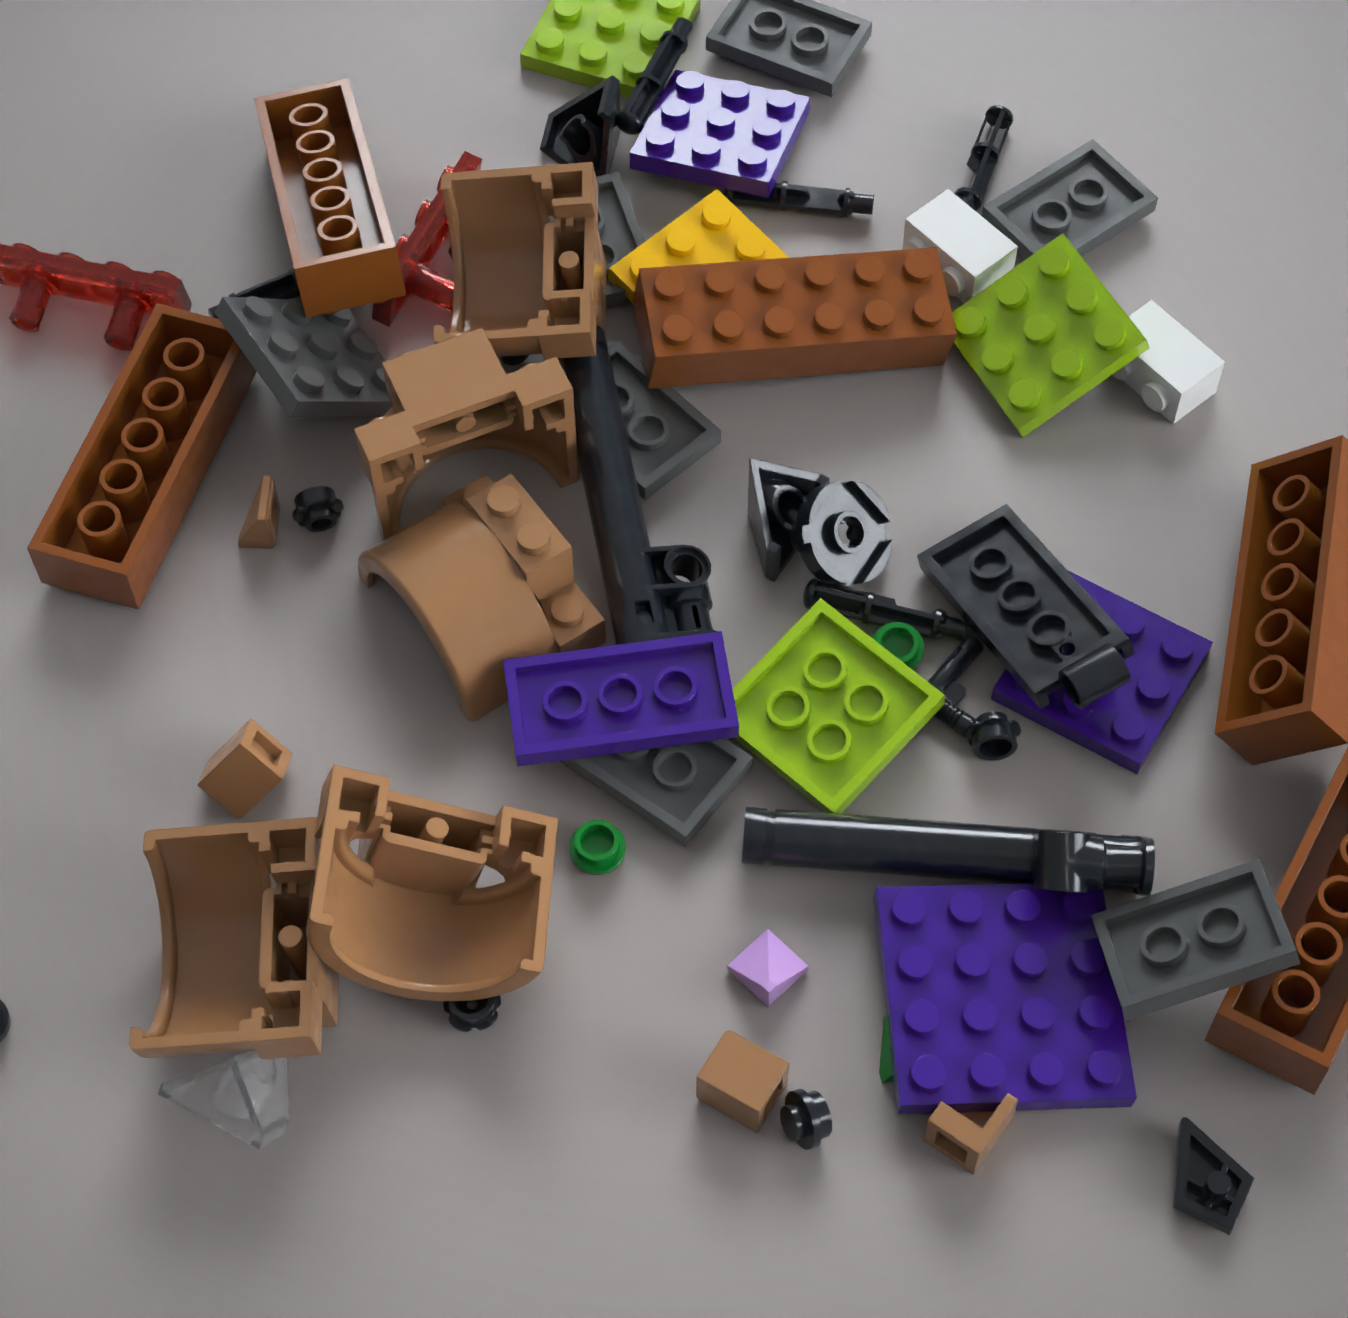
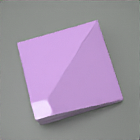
M767 929L727 965V970L769 1007L809 970V966Z

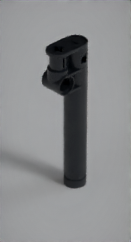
M596 325V356L558 358V361L573 387L577 454L616 645L718 632L713 630L709 614L713 603L708 585V579L711 574V562L708 556L701 549L693 545L650 547L612 364L608 353L604 330ZM676 576L685 577L690 582L681 581Z
M746 807L742 863L763 865V862H770L772 866L1030 884V886L1037 889L1068 892H1087V889L1117 890L1118 892H1131L1139 896H1149L1154 880L1155 845L1153 838L1146 836L1101 835L1094 832L776 809V812L767 811V808Z

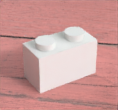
M949 189L905 219L902 250L937 247L947 293L951 296H956L963 303H966L1015 266L1018 246Z
M1151 300L1129 316L1147 339L1150 348L1112 374V376L1118 380H1123L1142 397L1150 409L1160 412L1174 424L1216 393L1225 361Z

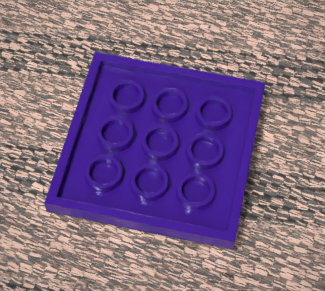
M1030 884L876 887L873 902L886 1015L888 1014L890 1053L897 1114L933 1113L941 1101L957 1112L995 1111L1007 1093L1018 1099L1015 1111L1132 1107L1137 1096L1123 1010L1091 917L1093 914L1106 910L1103 889H1087V892H1068L1037 889L1030 886Z

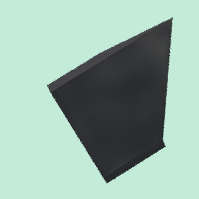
M612 75L549 113L540 150L558 164L593 162L596 177L610 174L620 134V129L616 124V117L620 112L619 80Z
M749 457L747 518L765 578L775 582L796 553V550L791 545L789 535L792 525L797 522V514L801 503L814 488L830 483V478L820 473Z

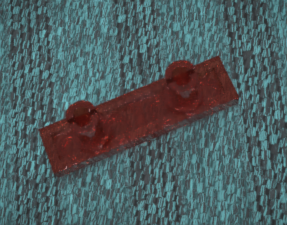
M464 151L455 167L448 165L442 175L444 173L481 170L482 159ZM441 177L437 185L438 193L433 201L426 199L419 208L414 223L416 227L411 235L403 234L396 244L406 296L389 299L383 303H373L372 319L388 327L391 326L408 297L411 298L414 295L453 313V280L428 267L449 235L447 214L441 193Z
M14 243L12 246L0 244V284L21 288L9 319L12 320L11 323L15 327L24 331H39L41 321L52 295L114 306L103 338L106 339L105 342L115 349L131 351L144 315L147 313L151 314L157 303L190 311L192 306L182 280L165 271L157 270L147 273L131 270L128 266L114 261L101 264L85 261L83 258L68 252H61L55 255L37 251L35 248L22 243Z

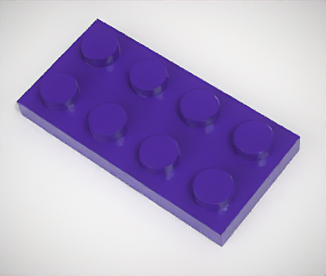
M722 631L503 660L517 767L739 737V722Z

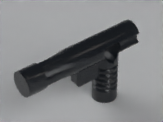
M970 635L966 636L928 680L931 685L945 695V704L933 717H937L938 720L946 723L951 729H955L963 737H966L968 726L975 722L976 718L956 707L966 695V688L956 681L984 649L982 643Z

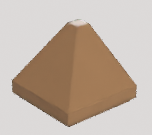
M271 476L262 477L239 534V548L273 549V545H276L280 502L274 479Z

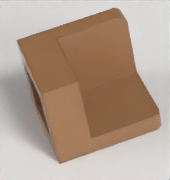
M251 718L208 760L197 786L234 817L242 818L283 779L293 753Z
M727 1030L696 1076V1097L703 1103L758 1133L788 1084L789 1062L737 1033Z
M1007 1093L995 1111L957 1112L941 1101L928 1119L923 1141L974 1175L1012 1121L1018 1099Z

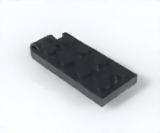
M1007 504L917 555L920 569L1040 709L1050 704L1048 695L1063 687L1071 702L1082 710L1131 680L1128 667L1124 661L1134 655L1129 637Z

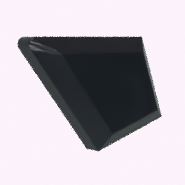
M1183 1117L1178 1127L1173 1208L1230 1235L1255 1178L1190 1119Z

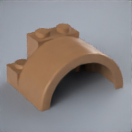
M593 162L444 173L441 176V193L445 204L451 240L454 299L450 332L446 333L442 325H434V343L445 341L456 334H465L483 328L497 357L543 354L544 359L596 356V325L604 330L606 336V260L598 231V183ZM551 216L556 219V222L551 221Z
M483 328L465 334L453 335L445 341L416 351L404 352L396 358L382 362L387 395L392 406L383 417L375 418L366 425L354 428L359 459L372 486L382 541L401 530V508L405 496L414 481L431 465L455 453L482 448L507 450L526 456L541 465L555 479L560 488L579 480L573 387L557 357L540 363H530L515 372L506 373Z
M512 473L495 483L492 482L487 474L443 498L442 507L365 550L358 559L359 577L368 588L375 583L374 574L380 575L397 591L414 613L437 650L454 686L460 709L470 721H476L508 702L503 660L597 648L606 642L604 617L574 581L572 546Z
M333 764L322 786L314 834V837L320 838L306 928L309 944L317 957L338 974L370 989L395 996L428 1001L485 999L509 993L534 980L544 969L558 818L505 805L494 816L390 791L391 778ZM354 839H359L357 855L349 846L350 842ZM485 865L498 871L505 878V882L476 888L478 878Z
M317 817L154 829L144 833L143 853L152 872L160 912L162 978L158 1007L151 1027L145 1033L139 1027H130L129 1047L135 1054L143 1058H159L256 1050L261 1059L321 1055L322 1027L337 1026L339 974L317 957L309 944L306 933L320 838L314 837Z

